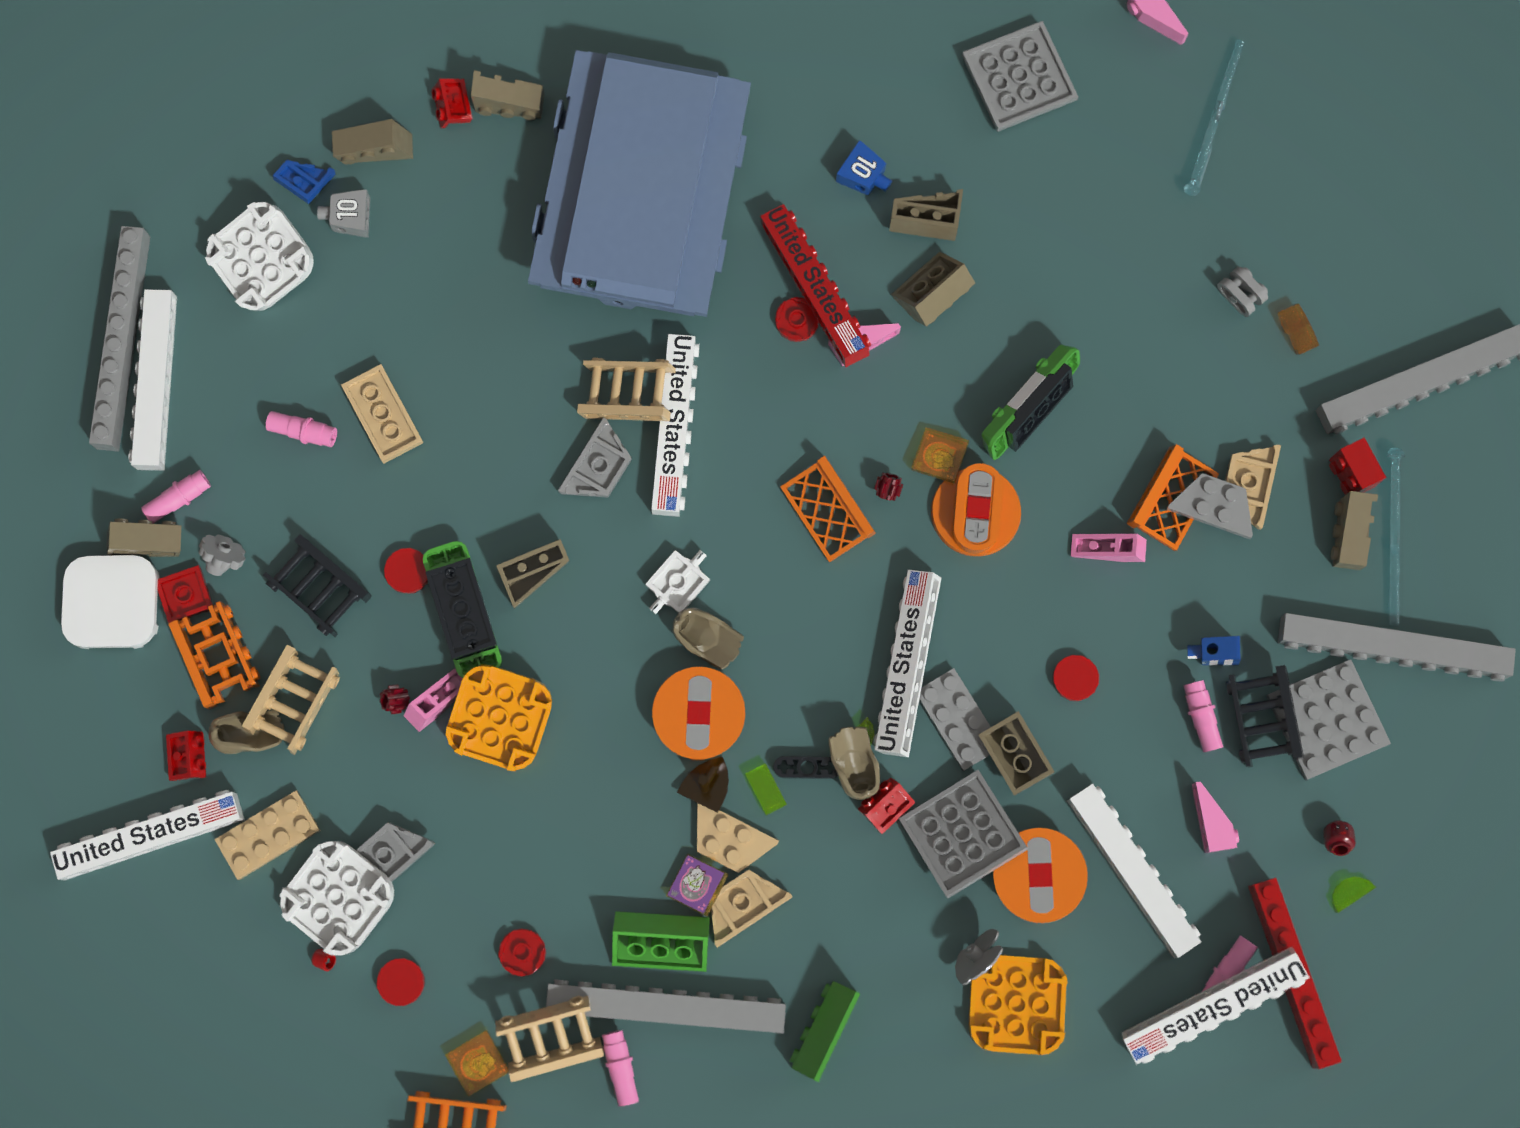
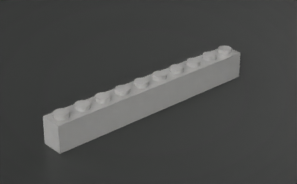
M121 226L89 444L97 450L119 451L140 312V300L143 292L150 244V235L144 228Z
M1520 324L1321 404L1316 409V412L1326 434L1335 432L1336 435L1348 430L1347 426L1355 423L1356 426L1368 422V418L1375 415L1376 418L1388 414V410L1393 407L1399 410L1408 406V401L1416 399L1418 402L1429 397L1430 392L1436 390L1437 393H1441L1449 389L1450 384L1455 382L1457 385L1463 384L1470 380V376L1475 374L1478 377L1489 373L1492 367L1497 366L1499 369L1511 363L1510 360L1517 358L1519 361Z
M1285 613L1281 616L1278 644H1284V648L1297 650L1298 647L1307 648V651L1311 653H1321V650L1329 651L1332 656L1343 657L1344 654L1353 655V659L1357 660L1374 658L1377 663L1389 664L1390 661L1399 662V666L1402 667L1419 665L1422 666L1421 669L1427 671H1435L1436 668L1445 669L1444 673L1447 674L1464 672L1467 673L1468 677L1481 678L1482 675L1490 676V680L1505 681L1506 678L1513 676L1515 648Z
M555 980L554 984H548L546 1007L569 1001L576 996L584 997L588 995L591 1009L585 1012V1015L588 1017L784 1033L786 1004H781V999L767 998V1002H757L758 997L743 996V1000H734V995L720 994V998H710V993L696 992V996H686L687 991L673 990L672 994H663V989L649 988V992H639L640 987L625 986V990H616V985L602 984L601 988H593L592 983L579 981L578 986H569V981Z

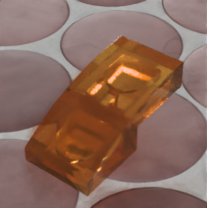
M1299 304L1277 312L1284 332L1290 336L1296 354L1300 355L1319 346L1310 322Z

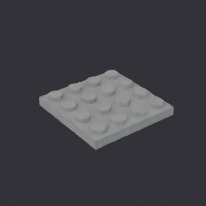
M1043 21L962 53L964 62L997 132L1078 99L1075 88Z
M1351 659L1290 685L1304 758L1297 759L1296 762L1305 780L1391 744ZM1277 690L1266 695L1268 700L1275 699L1281 695V692ZM1279 707L1272 708L1277 721H1282L1281 719L1285 718L1284 709H1279ZM1282 730L1286 740L1290 741L1289 733Z
M979 770L899 818L947 899L1028 850Z

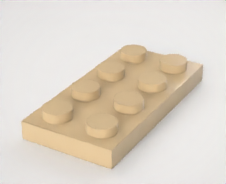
M382 364L341 385L383 464L424 443Z
M296 790L214 840L237 880H240L321 830L301 795Z

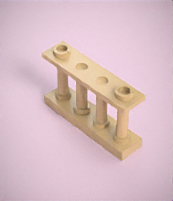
M592 358V360L583 361V365L592 371L589 401L586 404H578L577 413L583 418L670 421L671 412L662 404L665 373H675L676 368L668 360L656 359L655 362L605 361L602 358ZM602 371L614 372L610 402L607 405H600L598 403ZM623 372H635L632 400L629 405H621L619 403ZM644 372L656 373L653 403L650 406H642L640 404Z
M286 645L242 724V728L254 735L256 730L259 731L261 729L290 743L287 749L291 754L295 755L297 750L301 751L306 743L305 735L331 689L336 688L340 677L338 676L337 668L333 666L329 674L300 661L299 657H297L298 652L296 649ZM295 668L324 682L318 694L287 680L288 677L286 675L289 670ZM284 688L313 702L307 714L305 715L277 701L275 695L278 690ZM274 709L300 722L301 725L296 734L293 735L266 722L264 718L266 711Z
M588 995L584 997L576 996L566 1002L516 1016H505L495 1021L496 1035L498 1037L506 1034L513 1061L508 1062L511 1082L604 1056L601 1038H592L585 1012L591 1010ZM575 1015L583 1041L571 1045L568 1043L562 1018ZM552 1021L560 1047L555 1050L546 1051L538 1025ZM529 1028L537 1054L525 1058L522 1057L515 1031Z

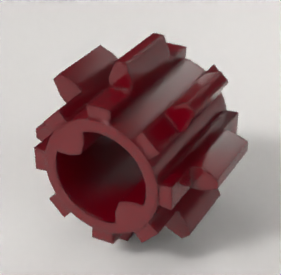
M883 472L881 477L878 476L874 487L877 490L876 496L889 501H895L896 496L900 497L902 491V478L898 475Z
M398 684L389 685L388 689H384L380 693L379 701L382 709L390 711L391 714H398L408 707L410 696L408 695V690L399 688Z

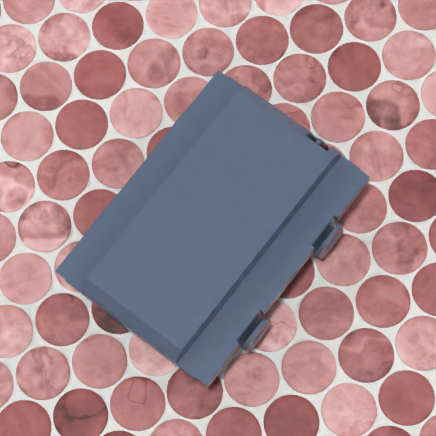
M576 50L566 95L569 101L567 111L564 110V102L562 99H559L554 120V136L557 139L545 196L546 214L542 211V204L538 203L533 221L532 238L536 245L528 284L540 286L543 289L597 298L603 304L633 309L636 306L689 316L699 315L707 317L715 272L721 273L727 245V240L722 239L734 171L735 167L741 168L746 145L747 136L742 135L751 82L719 76L718 72L611 52L605 55Z

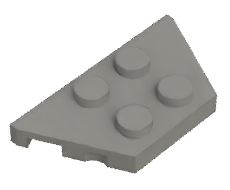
M603 418L559 488L558 492L560 494L609 497L632 458L609 425L607 419Z
M1204 473L1173 500L1166 509L1247 539H1251L1253 536L1246 488Z
M388 822L356 851L386 874L391 882H393L433 847L435 842Z

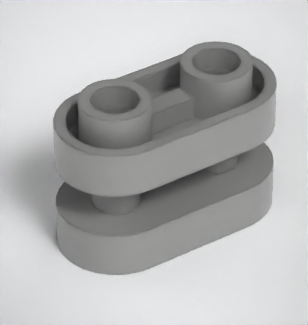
M1237 266L1230 273L1232 280L1224 278L1217 284L1220 293L1245 317H1248L1255 311L1253 303L1262 305L1268 299L1267 288L1263 284L1258 283L1246 267Z

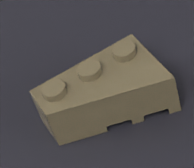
M474 70L471 98L477 113L484 116L498 114L505 118L519 116L527 120L541 119L544 101L542 85L516 79L514 83L501 80L502 76L494 75V79L480 76L481 72Z
M393 119L332 131L333 157L343 164L413 159L412 133Z
M963 189L956 190L955 193L943 194V192H939L933 196L922 197V195L894 199L889 231L955 241Z
M1350 491L1336 503L1334 514L1337 516V524L1334 525L1332 533L1333 538H1335V546L1331 549V560H1334L1333 567L1362 570L1366 567L1371 541L1369 526L1370 523H1374L1375 517L1370 515L1373 501L1377 502L1378 494Z
M114 519V522L109 523L107 556H114V553L149 555V557H179L181 525H176V522L163 521L162 524H152L150 520H139L138 523H129L128 519Z
M559 539L496 566L512 605L516 608L570 561L562 541Z

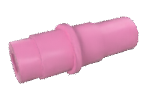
M271 411L266 419L267 431L300 440L303 444L312 443L319 446L332 447L337 438V428L314 421L311 417L302 418Z
M201 470L188 475L179 482H173V486L143 505L141 509L147 519L154 524L182 506L190 505V501L209 489L211 484Z
M1204 680L1183 685L1189 707L1188 715L1192 717L1203 753L1222 748L1223 744L1214 713L1215 705H1212Z
M1240 935L1217 968L1214 966V972L1206 982L1203 991L1244 971L1245 966L1258 947Z
M623 1030L603 1034V1048L607 1061L605 1067H608L618 1106L636 1103L639 1101L633 1077L634 1072L631 1063L633 1057L629 1055Z

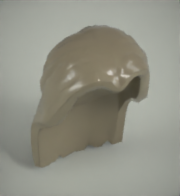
M687 608L679 612L673 621L672 632L675 638L688 651L719 669L726 668L740 653L739 648L741 647V641L744 640V636L710 613L697 608Z
M272 710L265 713L264 718L266 722L284 730V724L280 723L282 720L278 717L280 715L278 711ZM243 711L218 717L212 721L209 727V740L216 750L224 754L264 751L276 747L282 742V739L261 729L259 731L256 730L254 735L246 732L242 728V724L249 713Z
M861 726L841 728L834 736L829 737L832 763L842 788L849 797L858 800L869 798L879 789L880 769L878 760L871 749L867 728Z

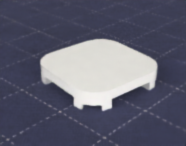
M253 202L247 205L248 209L217 234H212L207 241L209 243L205 259L208 265L215 269L236 298L235 302L240 307L253 311H262L273 306L303 282L311 273L314 264L310 248L284 212L277 206L266 202Z
M135 555L84 556L71 562L65 570L63 578L61 625L66 639L83 649H137L144 647L143 645L148 643L155 634L157 635L159 627L156 621L158 579H160V576L154 565L145 558Z
M328 841L317 845L312 850L313 853L289 885L283 888L279 896L281 897L280 906L283 913L281 915L286 921H291L324 948V952L329 955H345L354 952L362 945L390 908L394 900V888L386 874L350 845L342 841Z

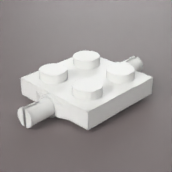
M675 550L645 585L658 598L649 607L654 614H657L664 604L672 607L677 613L681 612L690 605L709 583L710 579L701 572L698 566L707 557L705 553L699 550L690 560Z

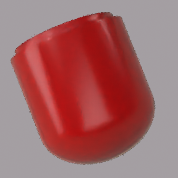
M324 949L316 950L311 958L312 964L324 971L331 970L336 963V956L329 955L323 951Z

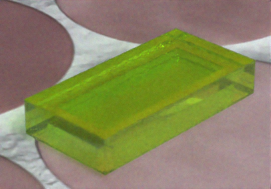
M766 763L745 773L766 816L787 805Z

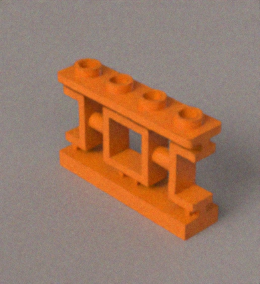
M221 601L216 602L214 606L208 607L211 618L194 626L188 617H184L180 621L175 620L168 623L203 707L209 710L216 707L218 703L225 702L221 693L222 690L240 682L243 690L247 692L253 687H259L258 680L261 679L255 666L252 667L249 659L252 658L247 646L243 647L240 638H243L238 625L234 626L231 620L234 615L230 606L225 605ZM219 612L231 639L228 638L225 632L214 636L211 631V626L221 622L218 615ZM185 628L191 635L202 631L205 640L194 645L197 654L194 652ZM223 641L230 659L210 667L203 649ZM236 654L239 656L249 679L248 681L242 673L231 677L228 668L239 663ZM202 669H204L208 676L220 673L223 682L212 686L215 696L211 692Z

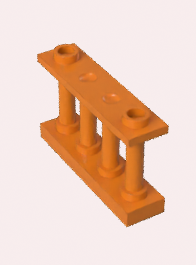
M416 1091L415 1095L408 1096V1101L417 1102L413 1128H423L426 1103L440 1104L437 1128H447L450 1105L464 1107L461 1128H471L474 1108L487 1109L486 1128H495L497 1111H505L507 1106L501 1105V1100L487 1099L486 1103L429 1097L430 1092Z

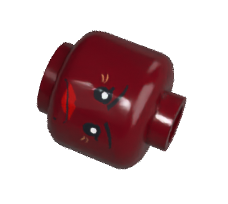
M1336 820L1325 826L1323 836L1327 851L1337 856H1344L1355 848V833L1351 824Z

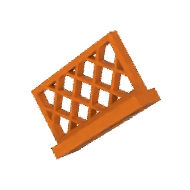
M1177 444L1168 448L1126 523L1132 528L1140 529L1173 551L1178 549L1194 519L1187 518L1186 522L1179 524L1176 513L1169 510L1159 511L1157 504L1159 498L1167 496L1168 504L1173 501L1171 495L1182 493L1185 490L1182 476L1192 474L1195 481L1198 478L1197 472L1204 471L1215 478L1219 475L1218 472L1184 452V448ZM1182 458L1189 462L1191 471L1181 473L1179 463ZM1177 478L1180 490L1170 493L1168 482L1170 479ZM1171 512L1174 525L1164 527L1160 514ZM1156 516L1159 529L1151 530L1145 526L1149 517ZM1175 528L1177 538L1174 543L1167 539L1165 530Z
M823 456L817 460V463L780 487L827 560L832 562L860 542L875 535L876 532L828 459ZM818 469L822 476L820 485L808 483L809 474ZM824 480L829 487L823 486ZM794 484L803 485L801 498L791 496L788 488ZM807 486L819 488L816 501L804 499ZM822 489L833 492L832 504L820 502ZM836 499L839 501L841 506L835 505ZM795 500H799V501H800L799 506L797 505V503L795 502ZM803 501L816 504L813 516L803 514ZM819 505L831 507L829 520L816 517ZM834 508L844 509L846 512L844 523L832 520ZM849 518H850V520L852 521V523H853L854 525L848 524V519H849ZM807 519H812V524H811V525H810V523L808 522ZM816 520L828 523L826 535L816 534L814 531ZM831 523L844 526L841 538L829 536ZM847 527L856 528L861 535L854 541L844 539ZM819 537H820V538H825V539H824V544L821 542V540L819 539ZM828 539L840 541L839 550L832 555L826 549Z

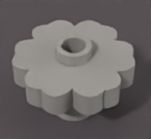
M219 534L215 537L206 535L200 542L198 553L205 561L206 570L212 575L221 576L229 568L238 570L246 559L244 557L246 551L240 544L233 543L229 537Z

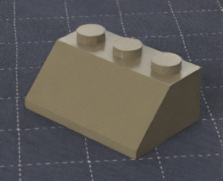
M939 252L891 295L915 321L927 327L942 312L950 308L960 296L967 293L975 282L964 263Z
M1019 711L978 734L1014 796L1055 773Z

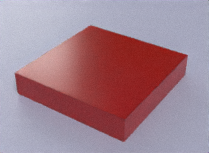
M199 565L158 579V593L168 623L209 611L208 607L213 605L202 569Z

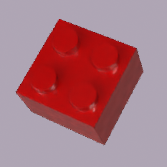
M1365 437L1341 448L1329 459L1330 469L1341 481L1340 487L1345 495L1350 491L1364 493L1373 489L1387 478Z

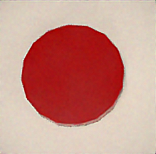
M790 298L781 303L776 311L775 324L777 330L782 337L789 341L800 342L807 340L818 329L819 322L805 298Z
M403 548L392 553L384 567L385 578L388 584L400 593L410 594L423 589L428 583L423 564L424 555L412 548Z
M1071 655L1065 657L1056 665L1052 681L1061 697L1069 701H1081L1087 699L1095 692L1099 684V673L1097 667L1090 659L1080 655Z
M517 929L503 938L498 954L500 962L506 971L517 976H527L541 968L545 961L546 948L544 941L537 933L528 929Z
M406 958L387 962L381 968L377 977V989L380 996L387 1003L394 1006H406L415 1002L425 987V976L422 969L415 962Z

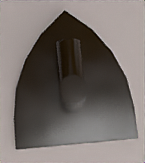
M723 757L711 759L698 765L683 780L677 793L718 813L727 795L729 784L728 769Z

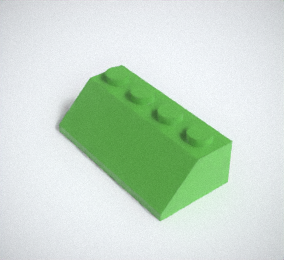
M615 911L612 966L706 972L710 917Z
M832 981L831 985L826 983L821 993L824 1000L821 1006H815L810 1016L814 1021L810 1028L805 1027L800 1037V1040L804 1042L800 1050L795 1048L789 1060L793 1063L792 1069L819 1082L860 993L835 981Z

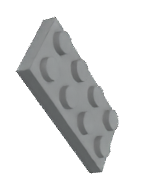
M955 668L921 687L919 701L962 771L988 757L990 754L978 734L989 729L990 725Z

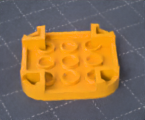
M483 664L475 666L465 674L461 681L446 727L445 736L447 737L448 744L454 752L461 756L465 755L506 768L509 771L523 769L532 763L537 754L552 707L551 693L545 684L538 680L492 665Z
M1000 955L996 963L987 972L977 979L971 980L969 1032L974 1043L982 1049L995 1052L1045 1055L1056 1050L1064 1041L1066 1033L1064 1032L1066 984L1068 983L1067 976L1061 966L1053 960L1046 958Z

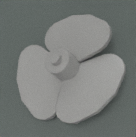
M992 928L985 931L975 940L974 944H970L959 953L955 971L956 978L962 985H967L971 980L977 979L996 963L1003 948L1000 945L989 948L998 938L999 932Z

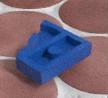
M286 160L273 174V180L309 204L336 174L332 168L324 170L315 168V165L299 164L295 161Z

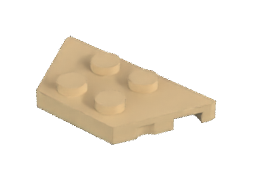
M1281 445L1254 449L1245 453H1235L1230 457L1225 481L1246 488L1251 524L1259 530L1264 525Z
M698 804L697 852L737 873L743 871L779 843L773 837L720 810L716 813Z
M747 870L714 892L710 900L716 947L718 948L791 899L792 895L750 870Z

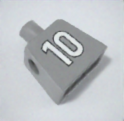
M357 190L332 194L330 206H318V219L329 220L330 227L334 232L368 237L370 196L368 191Z

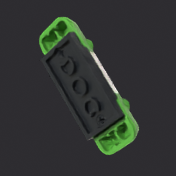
M1059 345L1047 359L1041 358L1036 365L1037 371L1003 409L998 407L994 411L992 422L981 434L983 445L993 460H997L1008 447L1016 452L1074 387L1072 375L1080 364V353L1077 348Z
M454 541L429 549L423 556L425 573L458 675L464 678L465 674L473 667L483 664L500 668L502 657L466 545L462 542Z

